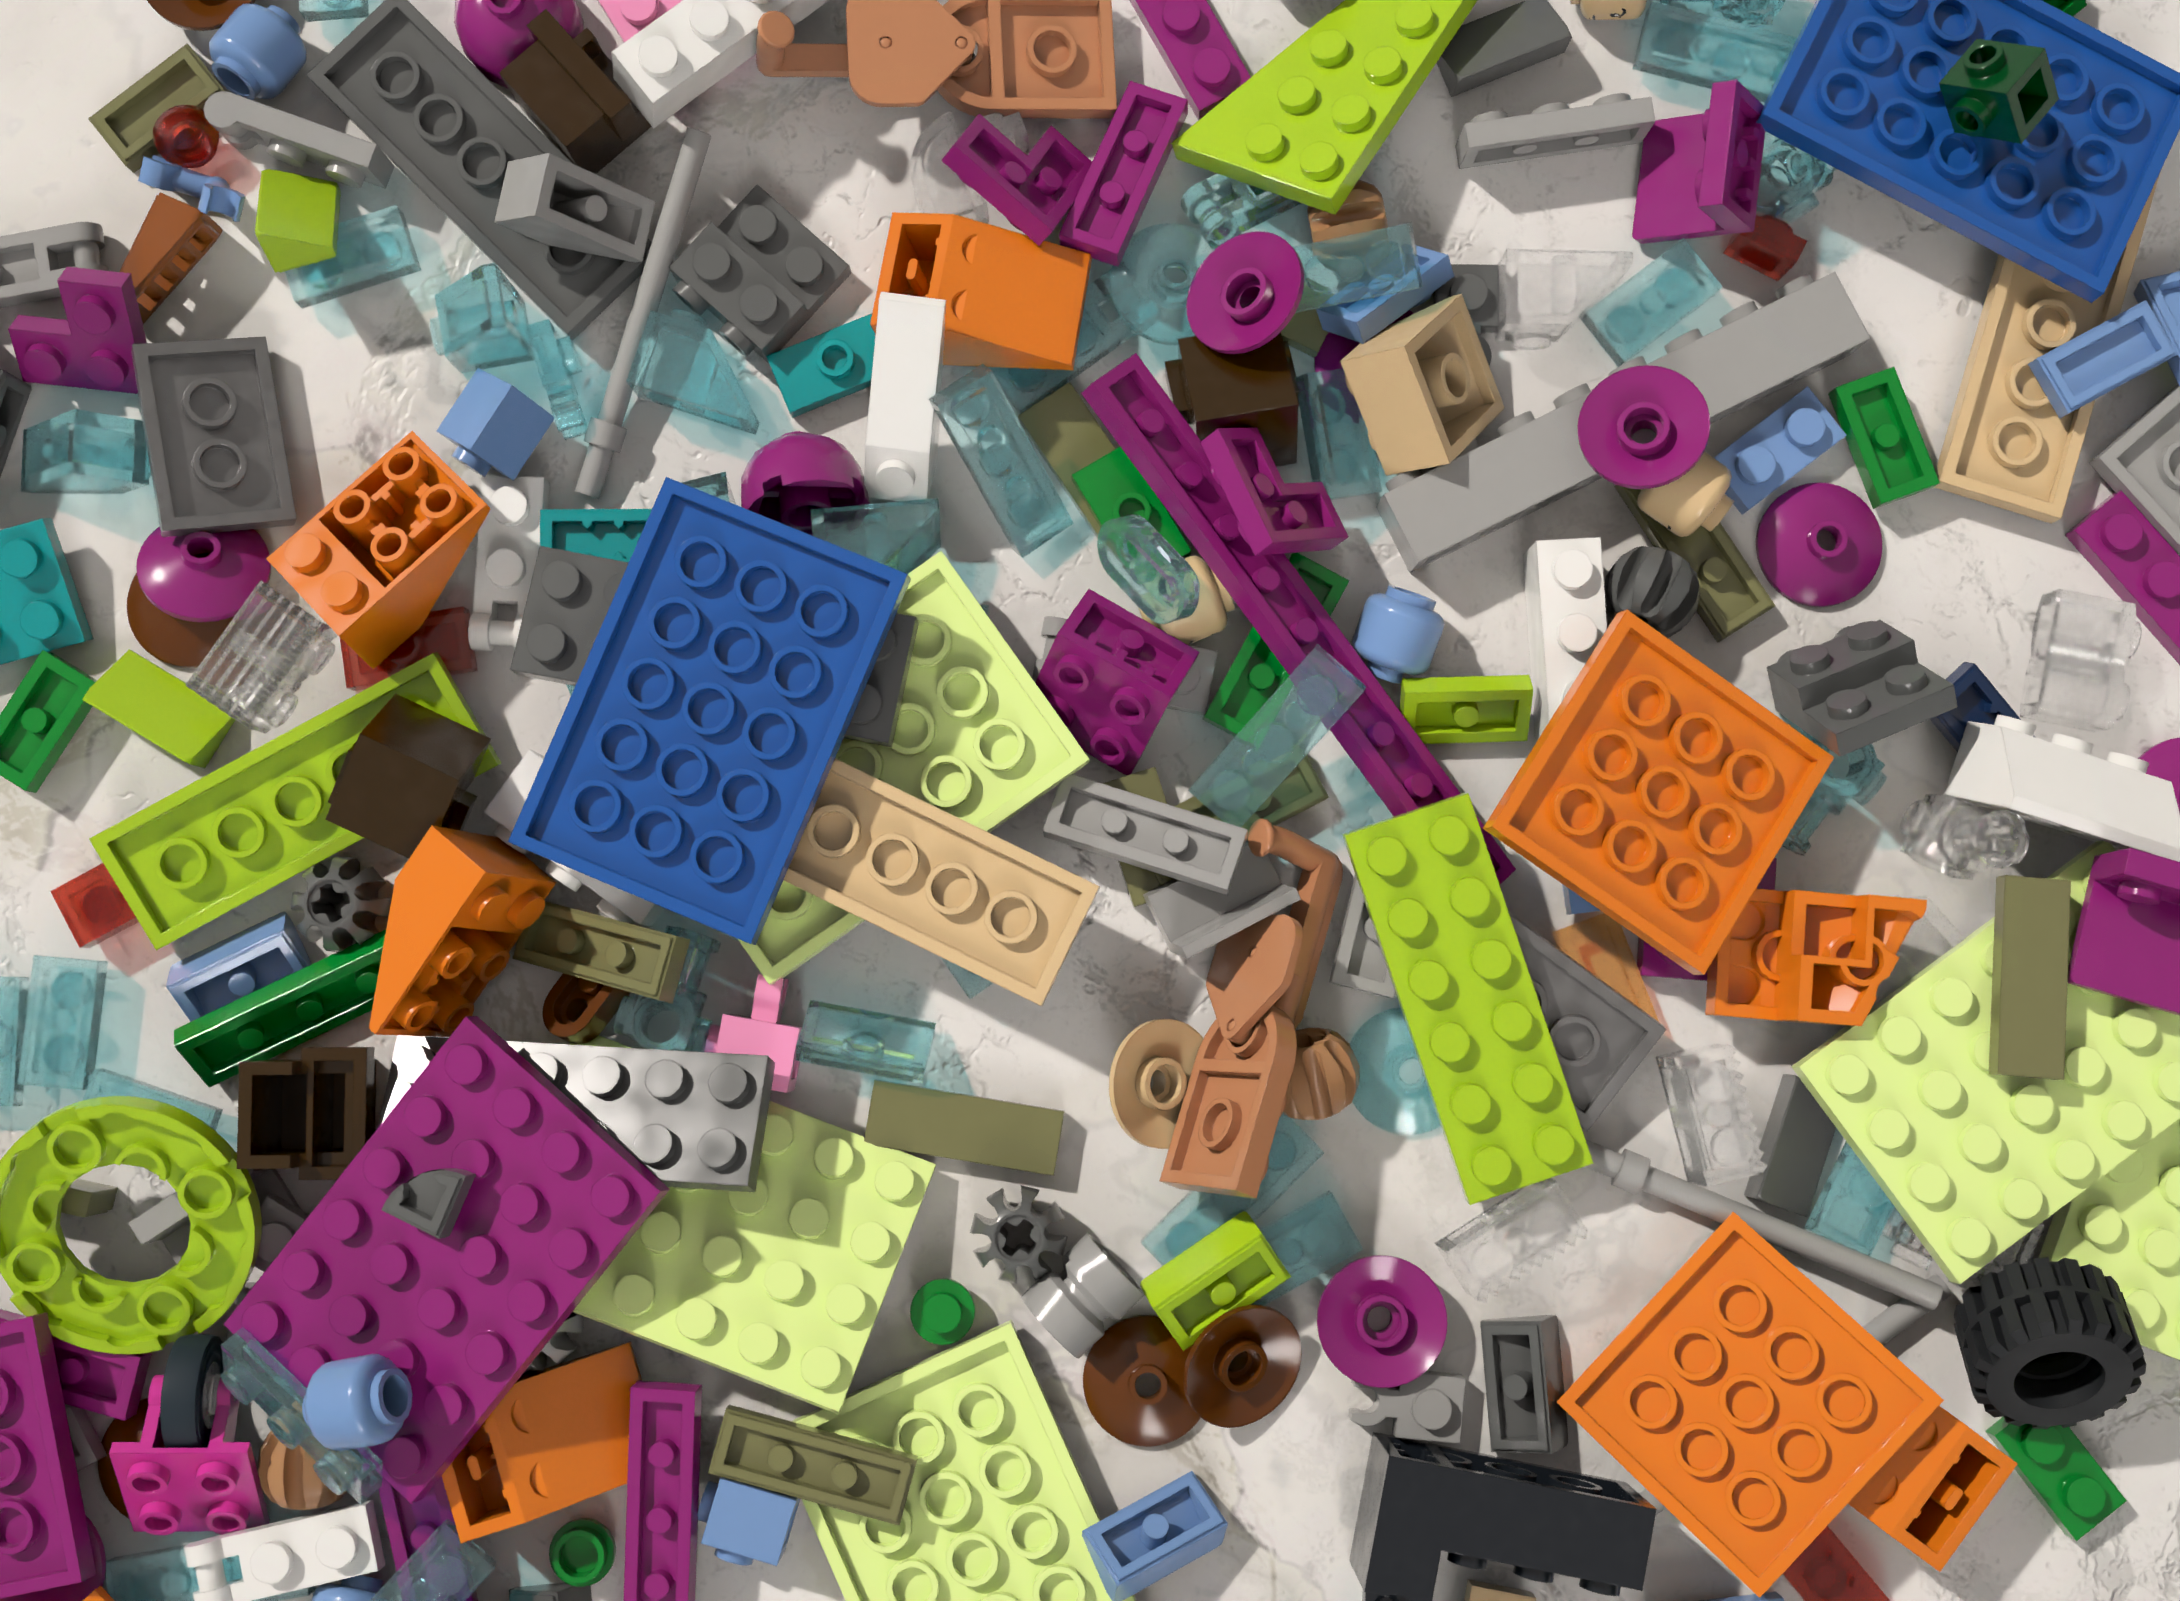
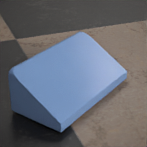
M284 911L173 964L169 971L166 987L191 1022L312 963L292 920Z
M1191 1471L1083 1530L1082 1537L1106 1593L1112 1601H1123L1220 1546L1223 1542L1228 1523L1198 1478Z

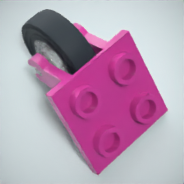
M190 1334L179 1337L169 1354L164 1375H154L148 1395V1409L140 1442H112L109 1455L134 1532L169 1535L174 1532L213 1531L223 1535L266 1525L270 1522L251 1443L235 1442L241 1387H236L238 1375H228L226 1351L223 1341L219 1336Z

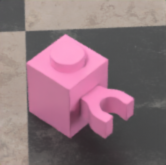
M758 974L751 1017L723 1014L720 1026L711 1025L704 1052L767 1055L775 1062L771 1090L789 1093L795 1091L807 1028L780 1023L789 979L781 978L774 984L769 985L763 975Z

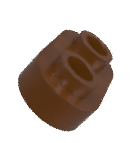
M563 973L544 1001L542 1011L544 1025L550 1033L569 1043L584 1044L590 1042L604 1030L631 992Z

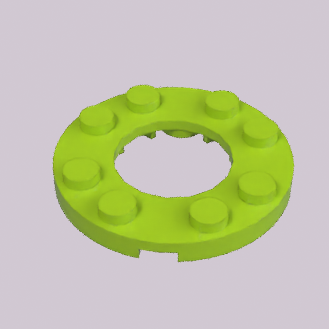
M134 1096L97 1097L73 1103L47 1115L33 1125L11 1146L0 1161V1273L14 1293L10 1297V1301L26 1317L47 1312L49 1318L48 1326L51 1334L62 1341L84 1349L110 1354H141L163 1350L166 1344L175 1342L181 1336L196 1332L200 1334L223 1316L247 1283L256 1264L261 1243L262 1216L255 1185L248 1170L237 1169V1153L213 1128L199 1118L170 1104ZM112 1164L144 1167L158 1175L159 1179L167 1180L177 1192L179 1203L188 1213L191 1223L188 1248L179 1263L159 1277L137 1282L107 1279L85 1267L68 1248L60 1225L62 1200L73 1181L94 1168Z

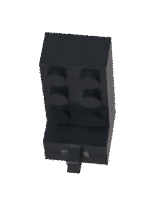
M1373 1432L1349 1561L1363 1588L1362 1601H1432L1441 1551L1448 1552L1447 1560L1460 1566L1473 1569H1487L1488 1560L1514 1565L1513 1573L1529 1580L1552 1583L1554 1574L1580 1578L1579 1586L1588 1591L1608 1596H1619L1621 1587L1643 1590L1657 1509L1626 1482Z

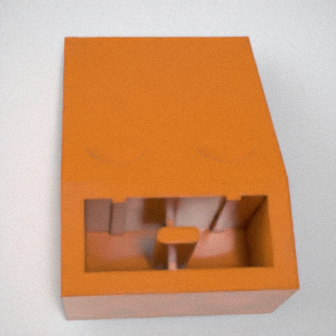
M892 212L870 325L876 335L878 304L881 292L946 300L943 365L1074 370L1092 257L1089 253L1048 241H1043L1038 246L1027 235L956 214Z
M411 431L266 559L333 631L374 669L423 625L491 509L439 456Z
M431 825L395 879L369 1029L376 1035L450 1037L466 1016L473 1015V1004L488 982L504 970L510 958L509 952L523 930L531 926L541 916L545 908V899L556 882L524 854L515 850L498 837Z
M631 1341L547 1367L544 1371H535L522 1375L442 1474L460 1543L529 1522L627 1484L630 1388L638 1380H642Z
M1938 1406L1848 1504L1940 1572L2018 1464L1963 1422Z

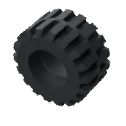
M2049 1257L2033 1258L2031 1263L2020 1265L2019 1262L2005 1265V1270L1999 1273L1989 1272L1979 1279L1980 1286L1969 1287L1962 1295L1963 1303L1956 1305L1954 1311L1956 1323L1953 1325L1973 1396L1977 1403L1983 1404L1985 1411L1993 1417L2004 1416L2006 1423L2016 1426L2031 1424L2032 1428L2048 1429L2050 1426L2061 1425L2062 1428L2076 1426L2077 1422L2087 1419L2093 1421L2105 1416L2104 1412L2108 1409H2118L2127 1402L2126 1395L2136 1393L2142 1384L2140 1376L2146 1372L2143 1349L2118 1283L2111 1276H2104L2102 1269L2092 1264L2080 1267L2078 1260L2062 1258L2058 1262H2053L2049 1260Z

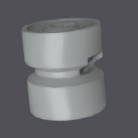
M1088 1232L1062 1257L1064 1270L1060 1274L1054 1272L1046 1273L1021 1297L1025 1305L1043 1327L1069 1353L1078 1359L1105 1334L1104 1319L1109 1317L1120 1320L1145 1296L1143 1290L1129 1273Z

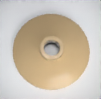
M1155 1019L1139 1025L1123 1040L1112 1062L1109 1077V1096L1113 1113L1124 1132L1137 1143L1147 1147L1169 1149L1193 1065L1204 1039L1194 1028L1184 1022L1173 1019ZM1153 1076V1086L1151 1088L1150 1082L1151 1077Z

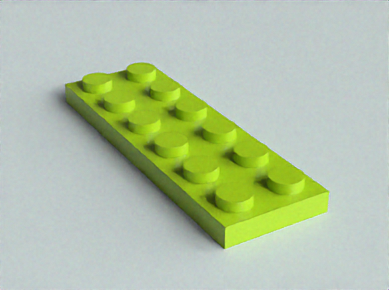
M438 652L428 655L89 838L156 950L364 838L325 820L331 807L328 800L348 750L357 741L363 729L395 694L485 735ZM490 743L475 777L501 764Z
M1462 793L1342 834L1468 1204L1472 1205L1594 1164L1469 793Z

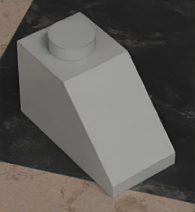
M551 153L508 161L494 223L549 246L636 263L643 261L656 201Z

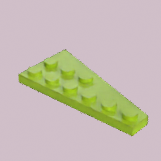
M1344 0L1174 140L1171 144L1176 159L1336 215L1478 0Z

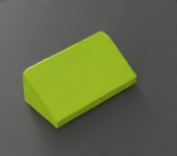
M266 169L261 171L255 234L275 273L331 259L337 255L341 189L337 182L279 170Z
M130 649L89 688L82 699L182 761L201 768H206L238 717L237 713Z
M1243 1211L1140 1282V1287L1156 1314L1182 1350L1185 1351L1194 1344L1203 1330L1219 1316L1232 1309L1253 1304L1291 1276L1248 1212Z

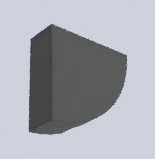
M443 1168L421 1173L397 1187L386 1200L382 1211L438 1239L449 1237L476 1174L457 1168Z

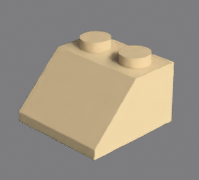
M1462 294L1446 298L1387 326L1364 344L1360 343L1340 361L1345 372L1346 385L1350 393L1355 397L1368 430L1370 445L1377 453L1386 476L1450 464L1505 408Z

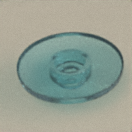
M1176 223L1153 225L1134 234L1119 267L1112 265L1110 273L1111 298L1121 319L1138 335L1159 344L1178 345L1179 338L1196 336L1190 327L1187 317L1188 291L1202 262L1219 245L1202 231ZM1168 268L1179 269L1185 273L1187 280L1182 283H1173L1166 278L1164 271Z
M1401 1007L1391 1008L1374 1015L1362 1024L1349 1043L1360 1066V1084L1352 1100L1353 1105L1370 1123L1391 1133L1415 1135L1440 1127L1441 1125L1423 1072L1419 1080L1412 1084L1405 1083L1399 1075V1068L1405 1060L1415 1059L1419 1062Z

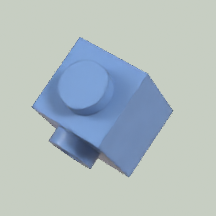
M478 368L438 427L437 432L458 446L452 457L472 471L485 477L490 468L514 481L555 417L513 385Z
M724 1477L720 1478L719 1484L708 1481L697 1513L698 1521L707 1523L701 1544L716 1548L715 1556L729 1563L747 1566L752 1565L753 1559L777 1566L786 1550L800 1498Z

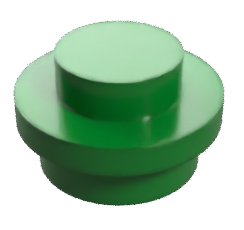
M947 1278L931 1280L917 1291L910 1307L911 1322L916 1332L930 1343L937 1345L955 1343L968 1333L975 1318L974 1300L967 1288L955 1280Z
M590 1518L574 1519L563 1525L554 1535L549 1548V1560L554 1573L565 1583L577 1587L590 1586L599 1582L612 1568L616 1556V1545L611 1532L605 1525Z

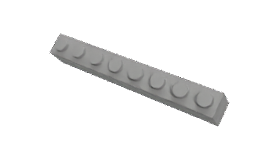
M1836 272L1815 282L1810 274H1805L1775 291L1778 300L1760 309L1757 308L1754 301L1743 304L1720 318L1719 321L1723 327L1705 336H1702L1698 328L1693 329L1666 344L1664 348L1667 355L1648 364L1643 356L1636 357L1620 365L1608 375L1610 376L1626 368L1645 365L1659 366L1676 371L1688 378L1700 390L1707 402L1710 424L1850 356L1871 338ZM1587 383L1579 385L1557 397L1553 401L1556 409L1537 419L1534 418L1531 411H1528L1498 427L1497 430L1500 437L1480 447L1476 439H1474L1450 464L1441 465L1425 474L1422 473L1421 469L1404 472L1386 482L1385 485L1389 492L1383 494L1376 508L1410 573L1603 478L1587 463L1578 440L1577 425L1580 410L1591 392ZM1640 429L1632 436L1635 442L1641 444L1652 442L1656 438V434L1650 429Z

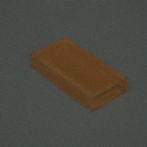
M1600 913L1552 932L1557 947L1659 1022L1621 924L1605 913Z

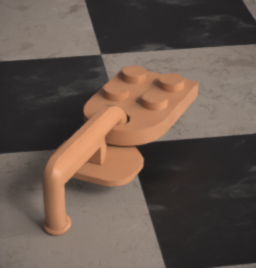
M848 0L846 6L847 44L791 43L795 35L794 25L788 16L779 11H768L758 21L756 64L758 70L764 76L847 77L855 95L863 102L875 107H918L926 103L938 91L956 109L975 117L981 114L984 118L1112 119L1117 110L1111 0H949L943 6L937 0Z
M1263 818L1255 820L1250 827L1248 833L1250 851L1258 857L1266 856L1268 853L1273 854L1302 868L1297 886L1301 900L1292 904L1289 916L1284 914L1270 915L1217 943L1206 981L1207 991L1216 1020L1207 1031L1199 1047L1159 1180L1182 1190L1255 1199L1257 1198L1261 1181L1267 1173L1271 1145L1279 1118L1283 1114L1287 1103L1286 1093L1293 1072L1297 1050L1295 1029L1303 1019L1343 877L1342 863L1332 851L1288 829L1272 825L1267 819Z

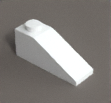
M881 292L865 442L864 485L868 491V496L871 498L927 505L938 460L946 300Z

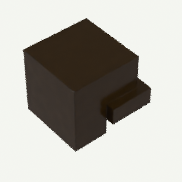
M545 9L527 24L536 42L501 70L499 74L522 111L547 139L573 164L597 174L652 126L614 80L613 63L602 51L593 33L586 28L573 39L549 11Z
M1281 332L1265 345L1240 354H1225L1212 350L1196 336L1179 338V359L1165 361V377L1170 400L1198 438L1202 441L1218 428H1258L1276 467L1296 464L1300 389L1288 341H1283Z
M395 694L363 729L357 741L348 750L328 800L331 807L325 820L410 858L431 825L463 831L478 797L466 790L476 776L491 738Z
M375 1047L301 1048V1059L239 1062L237 1169H291L299 1167L298 1180H337L375 1132Z

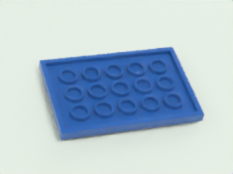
M1816 0L1756 123H1761L1764 130L2092 303L2104 294L2180 130V73L2042 0ZM1976 39L2042 47L2046 50L2059 99L2022 144L1955 133L1939 82Z
M666 477L508 842L744 942L756 945L911 578L908 574Z

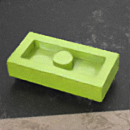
M1529 675L1402 678L1399 711L1424 744L1528 741L1533 686Z

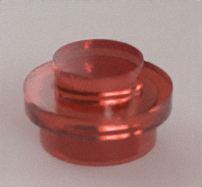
M178 105L169 108L159 116L153 128V142L160 155L169 163H176L184 168H198L210 162L216 154L219 143V131L207 121L203 109L193 105Z

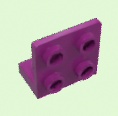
M1737 79L1712 83L1710 107L1704 113L1656 120L1643 140L1632 237L1638 243L1646 244L1754 232L1765 140V130L1761 123H1756L1761 115L1764 105Z
M1088 589L1057 633L1035 683L1084 752L1120 773L1130 775L1139 762L1166 708L1188 675L1200 652Z
M2133 848L2094 856L2068 965L2067 982L2069 984L2180 1016V862Z

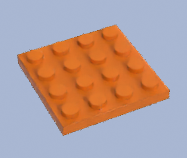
M1624 610L1615 615L1483 829L1692 975H1705L1834 757L1629 610Z
M1732 1212L1558 1399L1557 1403L1760 1598L1944 1400L1735 1212Z

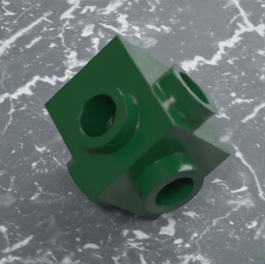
M1976 39L1939 82L1955 133L2022 144L2059 99L2045 48Z

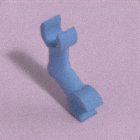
M153 155L152 159L143 157L138 181L155 188L178 191L199 198V211L205 214L208 211L219 212L231 217L235 222H240L246 196L230 189L229 183L225 179L218 176H208L184 168L182 164L161 156Z

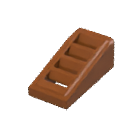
M161 192L156 196L119 271L131 273L143 324L208 252L223 231L207 214Z

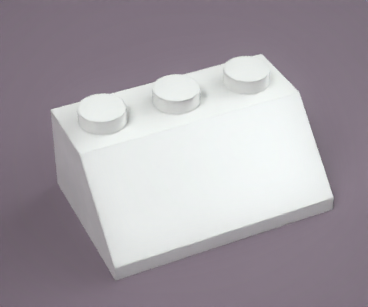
M1997 715L1994 725L1968 721L1944 792L1945 795L2091 842L2102 840L2112 844L2118 850L2133 848L2180 862V813L2173 785L2170 781L2146 774L2149 762L2116 752H2109L2106 761L2090 755L2093 747L2092 743L2054 733L2051 742L2033 737L2036 725L2004 715Z

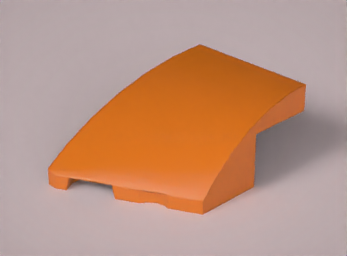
M1756 888L1708 968L1705 1015L1862 1026L1877 999L1876 992L1878 986L1884 979L1890 976L1900 958L1896 953L1914 921L1923 917L1927 908V900L1870 894L1856 896L1803 890L1779 891Z

